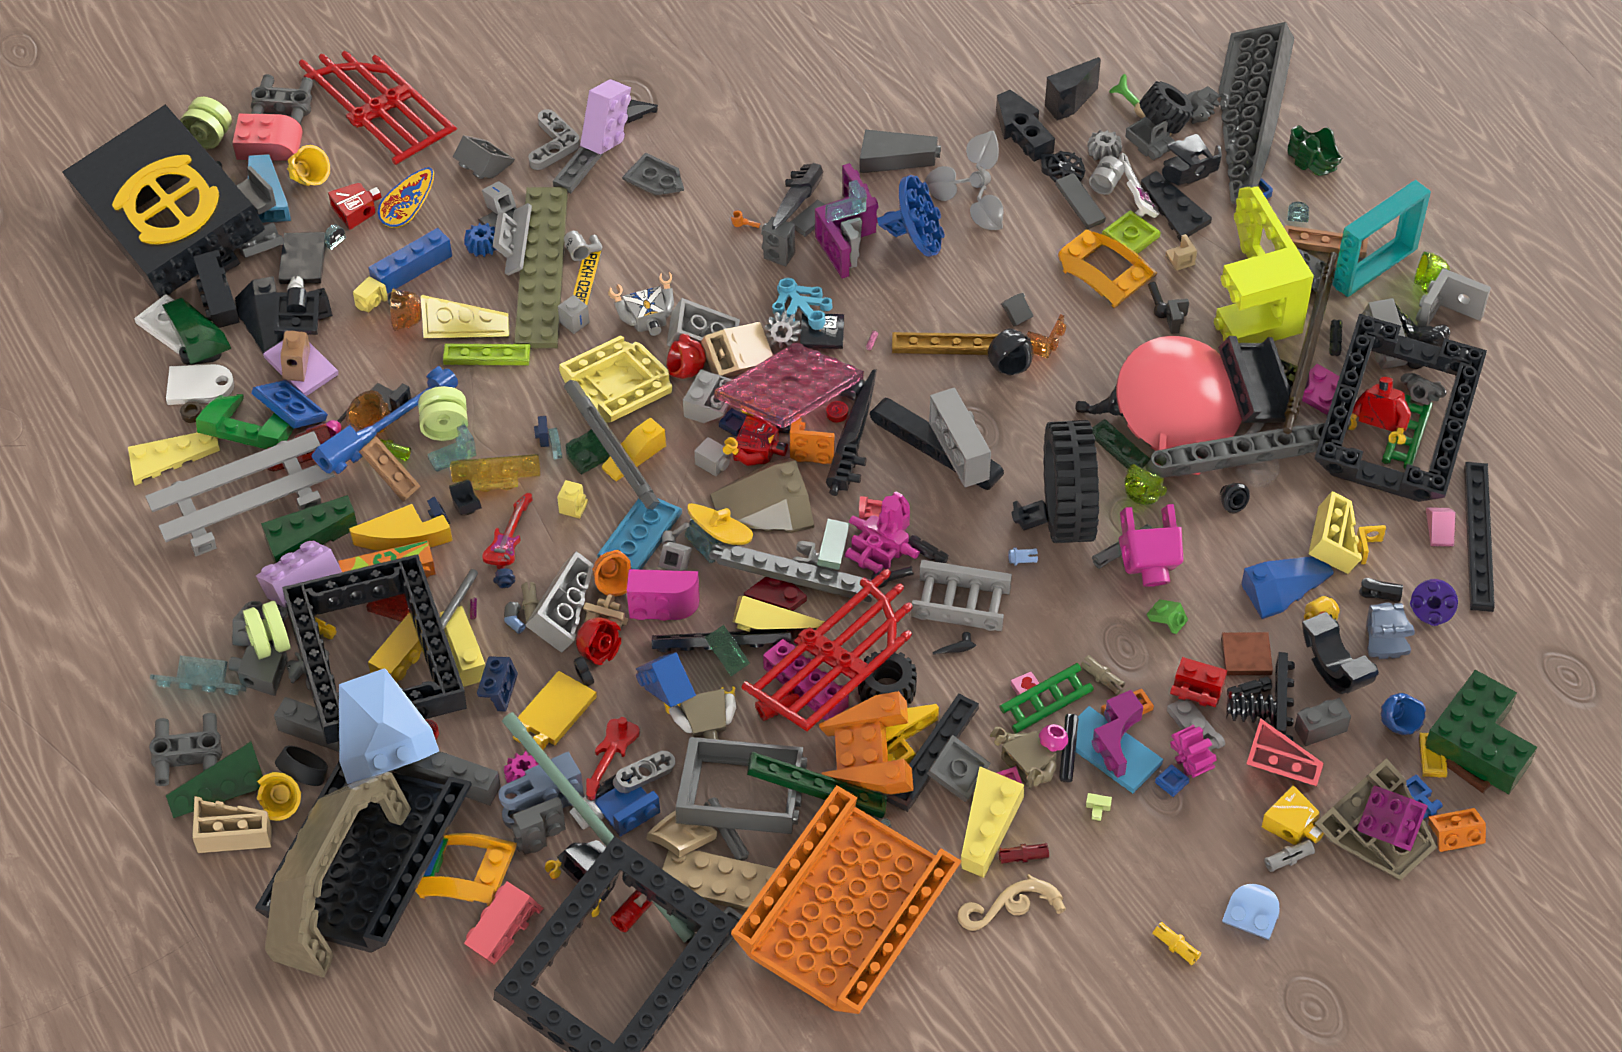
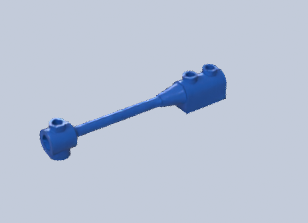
M440 366L436 367L426 376L428 379L427 389L372 426L356 432L349 425L318 446L311 457L326 473L333 471L337 474L341 473L347 468V461L351 460L355 463L363 457L359 451L379 431L418 405L420 396L425 391L434 387H457L458 380L456 375L450 369L445 368L442 370Z

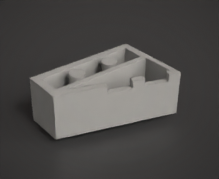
M1393 298L1369 302L1362 313L1366 316L1402 326ZM1401 327L1399 335L1405 337L1403 328ZM1374 352L1375 359L1381 369L1402 366L1408 363L1404 360Z

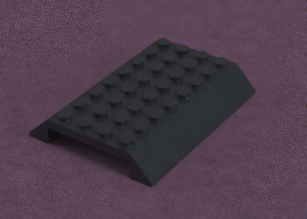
M339 761L313 807L318 799L349 785L346 782ZM390 772L397 781L411 810L402 825L389 822L378 803L369 802L366 808L357 813L322 880L321 896L315 899L314 909L319 911L317 928L325 941L369 953L387 945L472 786L471 781L449 776L446 784L442 785ZM308 816L306 817V819H305L304 823L302 824L301 828L304 827V825H305V823H306V821H307V819H308ZM297 835L294 838L292 844L290 845L288 851L292 849L293 845L295 844L297 840ZM286 854L255 907L256 911L268 919L274 877L281 870Z

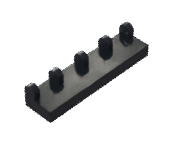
M1278 652L1275 666L1276 715L1274 728L1285 735L1286 726L1294 725V719L1287 717V707L1294 706V699L1287 698V687H1294L1295 681L1294 679L1287 678L1288 670L1295 669V663L1288 661V653ZM1285 735L1293 741V736Z

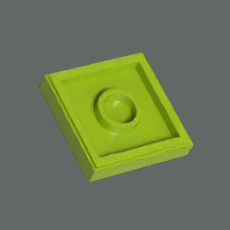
M1130 210L1104 229L1102 235L1126 245L1138 254L1157 240L1161 232Z

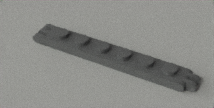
M727 543L722 545L713 544L709 557L712 560H716L719 565L852 598L863 588L860 585L862 577ZM869 594L863 601L871 602L873 596Z

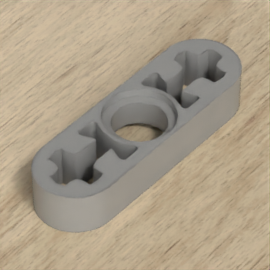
M659 751L620 769L613 779V785L619 792H631L669 774L675 765V757L668 751ZM660 760H661V762H667V763H668L667 766H666V764H661V765H659V766L657 767V769H656V766L659 764ZM638 768H647L650 771V775H641ZM622 778H623L624 780H627V779L631 778L630 781H629V783L626 782V781H624V782L621 781Z

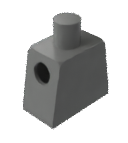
M248 646L243 658H230L228 668L231 671L238 672L241 685L269 695H276L288 662L286 651L279 653L275 650L274 646H270L271 655L259 660L254 646Z

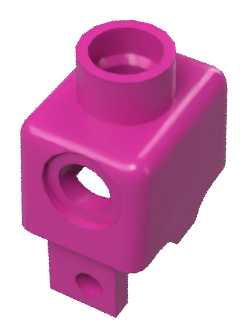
M1168 504L1161 509L1163 528L1135 530L1132 507H1126L1120 512L1122 535L1118 539L1124 569L1128 574L1141 573L1144 587L1169 584V571L1174 570L1183 563L1182 527H1177L1174 504Z

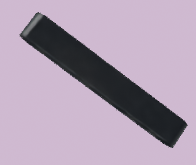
M883 398L870 411V418L875 424L956 472L927 420L889 398ZM991 459L989 480L977 483L976 485L985 490H990L1004 475L1003 468Z

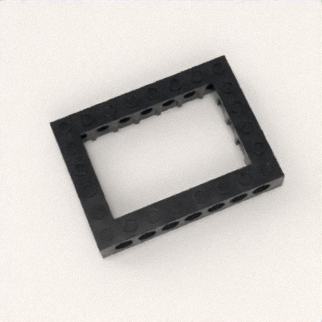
M418 554L282 587L285 606L326 744L339 742V692L336 691L334 675H331L329 659L326 657L323 639L321 640L318 623L315 622L314 616L404 594L432 681L422 682V685L406 689L402 687L401 690L424 719L467 709L465 690Z
M614 836L496 987L493 1000L566 1052H644L727 941L737 921ZM622 871V880L629 888L631 886L647 896L646 899L648 901H654L667 910L668 915H674L687 924L688 929L697 933L613 1044L533 986L538 984L541 974L548 966L551 967L555 956L562 947L568 945L569 938L577 928L582 927L585 917L592 908L596 909L599 899L607 889L610 890L612 888L613 881Z

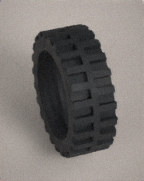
M1088 420L1048 422L1044 434L1043 475L1050 538L1053 543L1093 542L1096 539L1097 526L1099 524V477L1093 428Z

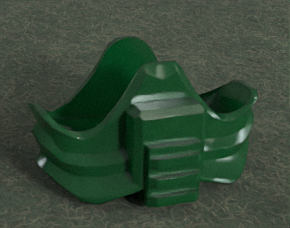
M1300 125L1291 129L1287 152L1288 155L1295 158L1294 164L1302 170L1309 168L1318 176L1337 170V166L1344 157L1340 155L1335 143L1334 133L1329 127L1314 133L1308 132Z

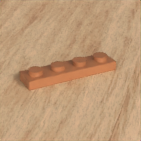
M1285 225L1284 228L1296 248L1339 254L1342 233ZM1368 237L1362 241L1359 254L1361 258L1366 257Z

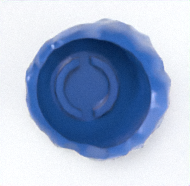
M1398 693L1390 695L1381 706V721L1394 733L1411 735L1415 731H1419L1424 725L1426 709L1423 702L1408 694Z

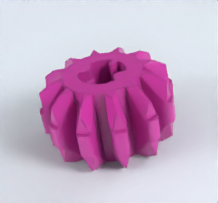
M526 750L521 756L515 753V759L508 758L507 765L504 766L507 784L525 776L526 770L539 765L531 755L528 756Z

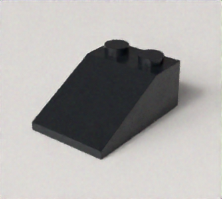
M1099 57L1047 77L1045 107L1056 121L1075 114L1098 89L1101 64Z

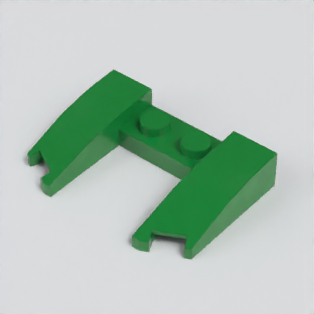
M236 394L237 396L219 395L196 418L197 433L263 449L274 447L281 441H287L295 429L275 413L263 426L230 419L243 401V394Z

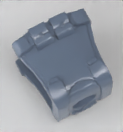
M1381 603L1370 605L1366 621V629L1369 636L1367 648L1369 657L1377 656L1379 659H1388V657L1400 658L1401 655H1409L1411 647L1405 637L1414 635L1415 631L1405 615L1403 604Z

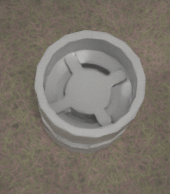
M1113 156L1103 157L1089 179L1091 188L1103 195L1112 193L1125 171L1123 163Z

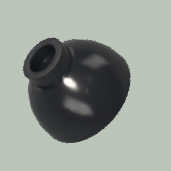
M1241 483L1225 485L1220 490L1221 503L1229 513L1240 512L1249 502L1250 491L1247 486Z

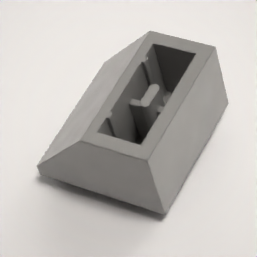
M700 369L683 399L684 417L701 423L722 417L740 387L741 382Z

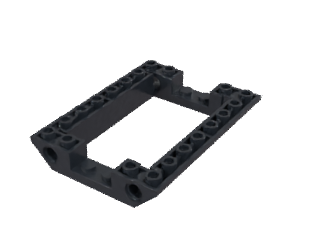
M1359 314L1314 459L1334 477L1421 502L1445 498L1487 350L1444 338L1442 346L1438 347L1400 336L1401 325ZM1371 351L1455 375L1428 472L1407 464L1405 472H1400L1361 460L1364 452L1362 450L1342 447Z

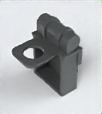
M1145 116L1126 128L1125 137L1136 145L1142 154L1146 157L1149 156L1152 160L1160 158L1164 153L1169 152L1168 144L1175 142L1170 137V133L1167 132L1168 123L1166 121L1156 126Z

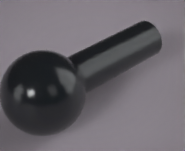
M1150 282L1148 288L1156 305L1154 307V314L1158 318H1166L1167 303L1163 302L1156 282Z
M912 566L891 571L889 578L884 580L878 588L885 587L889 581L914 575ZM880 570L877 574H875L874 572L871 576V580H873L877 575H879V573H881L882 570Z

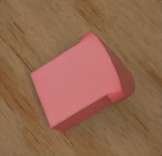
M860 496L859 518L867 520L873 515L879 517L882 501Z

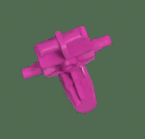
M894 492L892 496H886L882 501L879 517L873 515L864 520L853 515L849 520V523L856 526L862 533L859 536L854 535L852 537L851 547L847 549L845 557L857 562L860 568H868L877 574L882 568L889 569L891 567L893 557L900 558L902 554L909 555L914 559L918 557L920 552L909 545V535L905 532L910 525V507L902 494Z

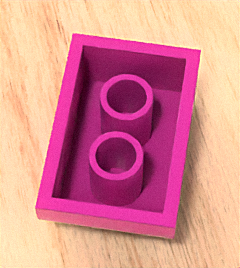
M629 569L627 583L629 619H658L666 621L681 620L691 616L697 610L700 602L698 571Z

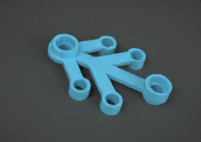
M792 278L780 280L777 286V292L780 295L772 305L773 314L778 312L782 315L783 311H785V302L790 297L792 301L787 309V317L790 318L792 314L795 315L799 307L808 317V322L812 329H822L826 323L825 314L822 311H829L833 308L832 299L828 297L822 298L823 293L820 287L798 286ZM799 294H809L810 297L800 296ZM809 305L820 306L822 311H813Z

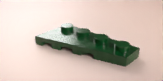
M249 741L235 752L230 753L216 764L167 793L166 798L173 818L194 812L195 797H200L203 801L216 803V801L223 802L258 790L261 785L257 781L263 777L252 741Z

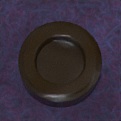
M194 401L185 403L180 409L181 417L187 423H195L196 418L202 412V406Z

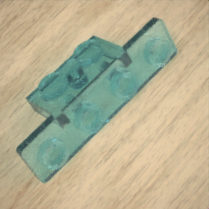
M180 656L177 677L150 674V679L156 682V686L161 687L179 684L180 689L193 690V686L202 687L201 691L215 693L216 689H223L225 694L238 695L239 691L246 692V687L243 685L225 683L228 662L223 660Z

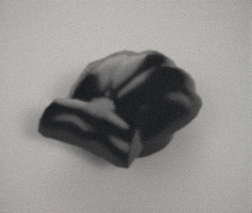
M860 375L845 377L838 395L855 401L865 380Z

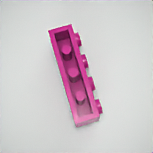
M782 639L763 654V668L768 672L796 646ZM800 655L776 679L784 685L806 666L811 659ZM816 668L793 689L794 693L801 697L823 678L827 672H822L819 668ZM832 681L807 706L814 712L817 711L843 686ZM849 694L823 717L825 721L842 713L849 707Z

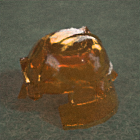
M392 289L390 313L394 331L402 328L409 329L422 320L421 298L417 294L410 291Z
M365 391L358 395L348 407L346 414L347 423L359 430L372 426L390 414L388 403L384 402L382 395L378 391ZM385 427L384 429H382V430L379 431L378 433L384 432V431L387 429V427Z

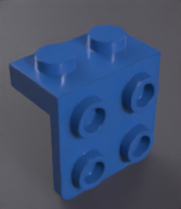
M642 787L628 793L619 792L614 788L595 800V804L601 810L603 816L620 837L660 813L658 795L654 791L647 794Z

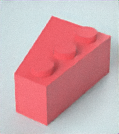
M1260 718L1247 765L1317 787L1324 763Z
M507 881L504 886L499 887L496 891L495 899L491 905L483 910L480 916L481 919L476 927L470 929L464 944L495 965L514 943L512 937L521 928L525 931L529 926V923L526 921L534 912L539 914L544 908L531 896Z

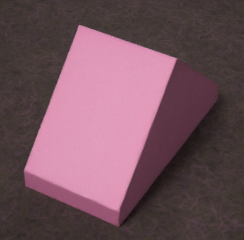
M1426 508L1430 546H1454L1455 512L1450 508Z

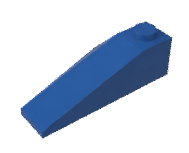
M1313 556L1267 561L1244 568L1241 585L1261 619L1284 612L1295 600H1300L1310 589H1315L1331 577L1334 571L1329 564Z

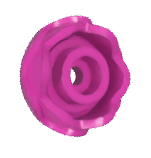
M1047 725L1039 733L1041 745L1047 747L1052 752L1063 750L1068 745V735L1064 728L1059 725Z

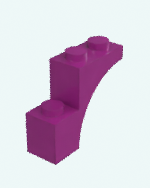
M1132 690L1106 701L1104 716L1108 723L1094 729L1092 746L1094 750L1102 755L1105 766L1109 771H1113L1117 778L1125 775L1127 760L1121 749V739L1131 726L1142 720L1143 706Z

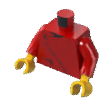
M1381 377L1379 384L1365 390L1356 400L1350 417L1351 425L1348 430H1354L1357 427L1356 418L1358 417L1359 422L1391 431L1392 433L1389 435L1390 443L1394 444L1397 437V444L1402 445L1405 443L1406 437L1403 432L1407 430L1411 411L1405 401L1403 391L1392 388V378Z

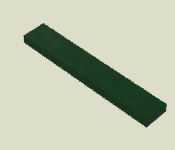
M752 752L749 757L747 775L823 800L828 798L837 785L857 797L855 807L866 814L881 819L886 814V795Z

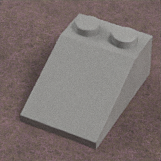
M681 298L671 312L667 345L671 347L674 341L679 340L681 334H687L690 336V339L700 343L705 335L723 329L738 327L740 319Z

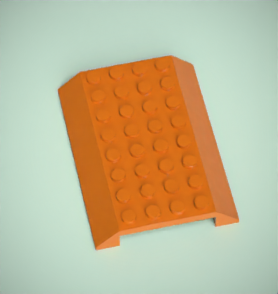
M836 785L731 931V935L749 958L832 1010L859 1014L962 861L940 848L936 855L932 854L856 808L857 797Z

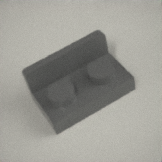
M269 223L264 225V231L248 242L243 243L239 247L241 256L246 258L285 244L282 235L278 234L275 224Z

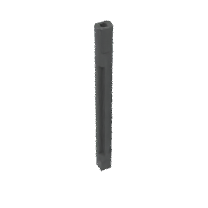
M569 380L564 385L565 390L647 509L653 510L660 503L653 490L579 383Z

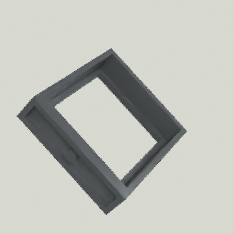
M690 737L676 803V823L792 834L793 825H798L799 810H796V807H801L802 793L789 789L785 813L694 804L703 762L748 766L749 757L752 752L807 769V757H803V747Z

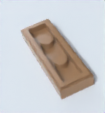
M377 436L359 451L403 502L421 487Z

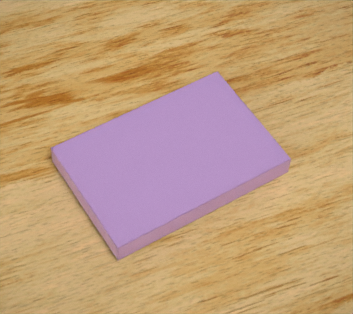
M283 341L263 353L264 358L281 375V349ZM310 342V353L304 382L287 380L305 396H308L338 375V370ZM291 360L292 365L297 364L295 360Z

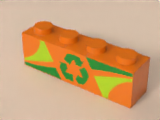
M428 540L338 561L342 572L418 554L426 578L436 575Z

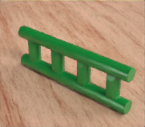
M1405 395V401L1410 411L1420 414L1418 422L1409 420L1407 428L1413 429L1415 432L1413 438L1405 436L1406 441L1404 445L1410 446L1408 453L1395 451L1398 441L1397 437L1394 444L1388 440L1382 457V463L1390 464L1391 459L1404 462V469H1406L1407 464H1414L1433 406L1432 402L1429 405L1424 404L1423 406L1411 403L1410 395Z
M1078 663L1073 664L999 706L1003 714L1011 711L1017 721L1016 724L1012 725V730L1015 734L1094 691L1091 683L1083 686L1076 673L1081 671ZM1068 678L1075 691L1063 696L1057 684ZM1049 689L1055 702L1044 707L1038 695ZM1030 700L1036 712L1025 718L1019 705Z

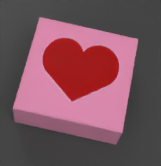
M1029 672L1012 679L1010 685L1016 694L1019 695L1036 686L1039 682L1033 673Z

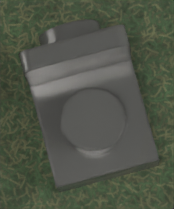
M1188 299L1168 300L1166 318L1171 334L1179 333L1180 326L1184 323V316L1188 314Z

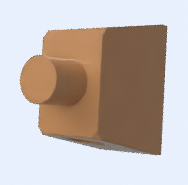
M285 331L281 349L283 380L304 382L310 353L307 333ZM291 360H295L297 364L292 365Z

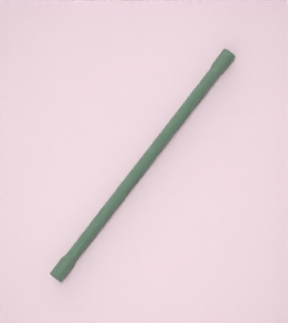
M513 712L505 716L502 720L503 724L522 743L607 846L613 839V834L527 732L526 727ZM652 901L684 943L689 942L696 933L688 929L687 924L674 915H668L667 910Z

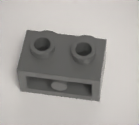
M1341 698L1326 700L1318 706L1306 707L1298 712L1294 729L1306 747L1347 732L1351 715Z

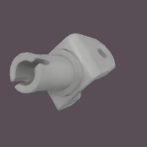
M799 541L796 545V550L809 556V558L794 557L792 560L818 566L819 553H816L817 550H814L815 543Z

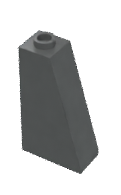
M865 129L860 154V173L935 166L936 157L940 158L941 154L938 137Z

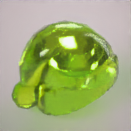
M1424 251L1416 270L1414 283L1422 286L1424 293H1428L1427 290L1431 281H1436L1443 268L1450 271V266L1441 256L1433 252Z
M1133 463L1129 466L1124 486L1126 494L1132 501L1141 505H1150L1156 503L1159 497L1167 493V488L1163 485L1164 478L1148 472Z

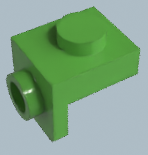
M1159 599L1147 613L1150 621L1168 624L1173 634H1177L1188 621L1185 611L1179 602Z

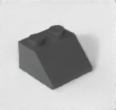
M464 135L453 155V158L459 161L458 164L461 167L473 170L472 174L480 179H484V177L494 178L515 160L487 140Z

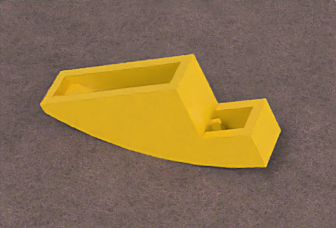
M412 504L349 528L353 545L378 551L428 540L430 548L453 541L450 526L444 515L422 523Z

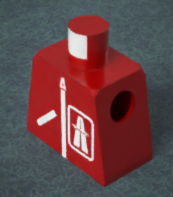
M355 183L328 192L331 208L349 230L372 217L376 213L374 202L382 198L377 187L366 191L361 183Z

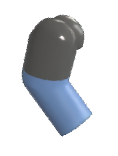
M509 602L504 609V622L520 634L526 627L517 618L521 606L518 602Z

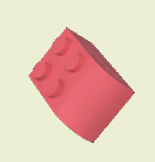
M239 114L232 142L236 160H249V156L269 154L272 161H288L300 148L303 133L301 125L295 119L286 115Z

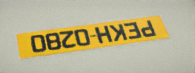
M601 251L590 253L587 258L582 260L573 295L586 305L588 304Z

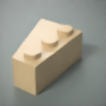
M195 797L193 841L198 853L271 847L272 826L267 811L239 805L238 807L224 805V802L216 801V803L203 801L200 797Z

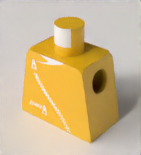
M1294 786L1264 814L1261 826L1293 845H1297L1305 836L1316 844L1324 835L1314 824L1318 821L1319 811Z

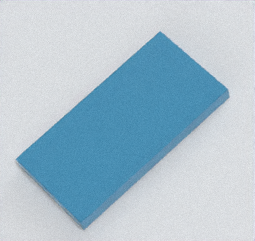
M638 498L599 551L597 558L604 553L620 550L629 558L631 569L642 570L662 542L663 532L669 531L681 516L682 508L658 498L660 503L653 510L647 509Z
M1090 706L1078 716L1075 752L1132 794L1163 764V758L1128 733H1125L1120 743L1123 755L1127 760L1126 773L1117 778L1113 771L1107 769L1104 758L1092 746L1094 729L1107 724V720Z

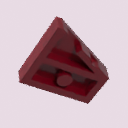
M764 577L744 592L746 597L790 611L796 610L807 601V595L793 583L770 577Z

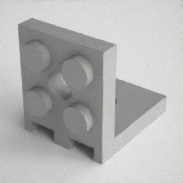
M1443 268L1436 281H1431L1427 290L1428 294H1424L1420 300L1419 306L1422 309L1420 308L1416 316L1417 326L1419 328L1429 326L1440 306L1481 321L1491 287Z

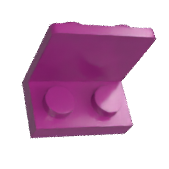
M1373 786L1357 830L1411 851L1428 805L1381 787Z

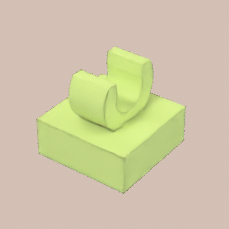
M1088 793L1086 807L1093 808L1092 820L1101 821L1102 811H1110L1112 797Z

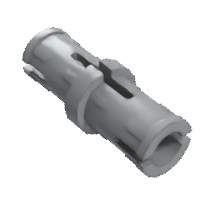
M1309 839L1292 847L1286 846L1281 852L1266 857L1264 859L1265 865L1270 872L1288 864L1292 866L1297 863V860L1314 854L1315 849Z

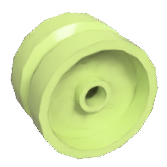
M208 97L195 98L180 119L181 123L206 149L218 146L232 124V118L228 110L218 101Z
M434 387L425 391L418 400L419 424L421 432L426 437L432 440L446 441L460 437L466 432L468 427L466 398L461 391L452 387Z
M275 601L262 605L263 620L256 608L252 607L243 610L246 622L245 628L259 660L271 655L270 640H272L275 650L279 653L291 649Z

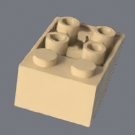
M760 322L723 329L705 335L700 342L705 350L711 372L729 378L775 362Z

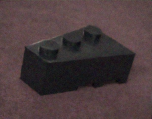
M219 250L194 256L199 275L196 284L198 291H203L204 293L200 296L203 307L208 306V309L205 310L207 319L212 321L218 328L240 323Z

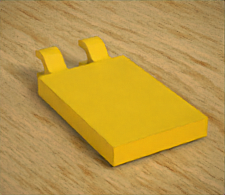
M558 671L517 718L526 727L528 733L532 732L535 734L533 739L544 750L548 743L555 746L597 698V693ZM513 736L514 740L521 743L517 738Z

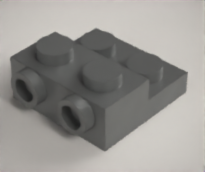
M559 797L513 814L514 825L511 826L515 836L513 839L517 843L516 848L518 852L523 851L524 855L540 851L543 847L547 846L546 837L558 835L561 831L566 830L563 807Z

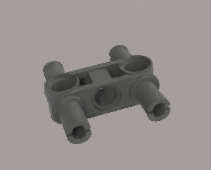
M263 75L260 86L254 88L251 92V114L287 115L301 125L302 118L311 112L310 103L312 100L313 80L307 77L302 78L299 89L273 87L275 80L272 75Z
M206 713L203 715V732L169 735L168 719L160 718L155 720V737L151 741L149 749L151 752V764L155 767V784L157 786L169 785V767L203 763L204 771L220 760L223 751L221 735L217 731L216 714Z

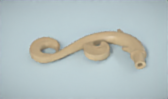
M1028 874V880L1019 881L1006 888L998 896L982 920L971 921L969 919V914L972 912L984 914V908L973 902L965 903L960 907L957 919L963 928L976 931L986 926L1004 905L1009 913L1023 915L1030 908L1029 898L1026 895L1020 894L1023 892H1037L1041 894L1039 897L1047 899L1049 904L1054 906L1058 914L1063 913L1066 908L1062 902L1063 897L1056 887ZM1020 894L1019 901L1013 900L1016 895Z

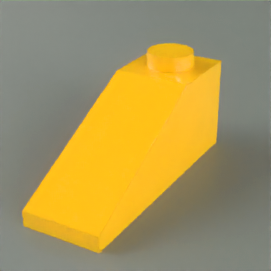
M651 417L634 428L621 443L636 467L666 447L665 429ZM610 456L602 465V470L617 482L624 475Z
M932 704L907 708L908 724L886 727L887 746L900 736L907 740L938 721V705Z

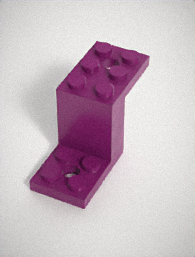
M850 163L842 165V195L844 199L815 208V238L842 279L849 277L851 246L842 237L841 222L860 217L862 220L861 238L876 233V224L878 223L877 209L879 205L877 199L871 196L867 184H863L859 172L854 170Z

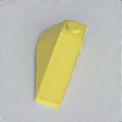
M738 596L733 623L738 624L737 629L750 632L751 628H818L825 622L746 596Z

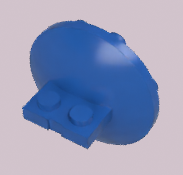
M909 175L903 177L899 184L900 210L896 212L889 211L884 216L878 217V225L895 237L908 233L912 242L925 256H935L940 252L942 238L945 237L944 230L939 223L941 213L938 207H934L926 182L922 183L918 176Z

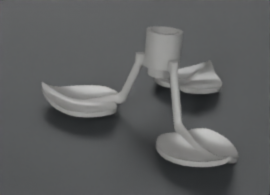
M989 131L975 136L967 144V157L971 162L977 163L976 168L979 171L973 172L970 178L955 180V170L948 166H941L932 170L927 175L925 182L931 195L941 201L952 199L957 193L956 184L970 182L973 187L981 188L977 196L978 202L970 207L971 217L978 226L984 229L1000 230L1003 228L1004 214L1000 199L994 195L982 197L984 190H986V185L991 181V175L985 169H991L996 164L999 155L996 134L994 131Z

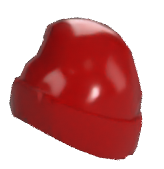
M681 334L679 340L672 343L668 352L666 366L669 374L680 379L694 377L699 373L700 369L704 368L706 362L705 350L698 341L690 339V336L687 334Z

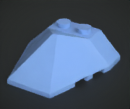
M385 668L339 684V762L347 784L394 770L439 752L432 728Z

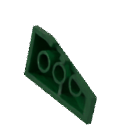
M182 297L162 304L190 364L231 349L224 332Z

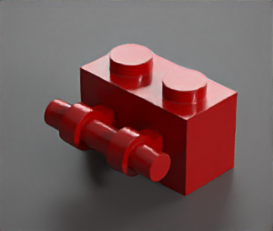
M1182 657L1170 694L1178 696V699L1183 701L1188 699L1198 702L1200 706L1206 707L1208 705L1216 708L1224 689L1228 670Z

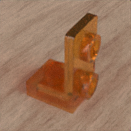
M1060 314L1049 337L1028 331L1027 336L1031 339L1034 354L1049 358L1051 352L1056 351L1059 344L1058 338L1063 336L1066 331L1067 324H1064L1065 315Z

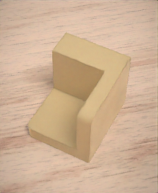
M1186 234L1182 235L1180 246L1167 250L1166 256L1176 271L1195 265L1197 250Z

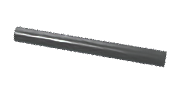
M471 569L440 617L444 629L478 575L476 570Z

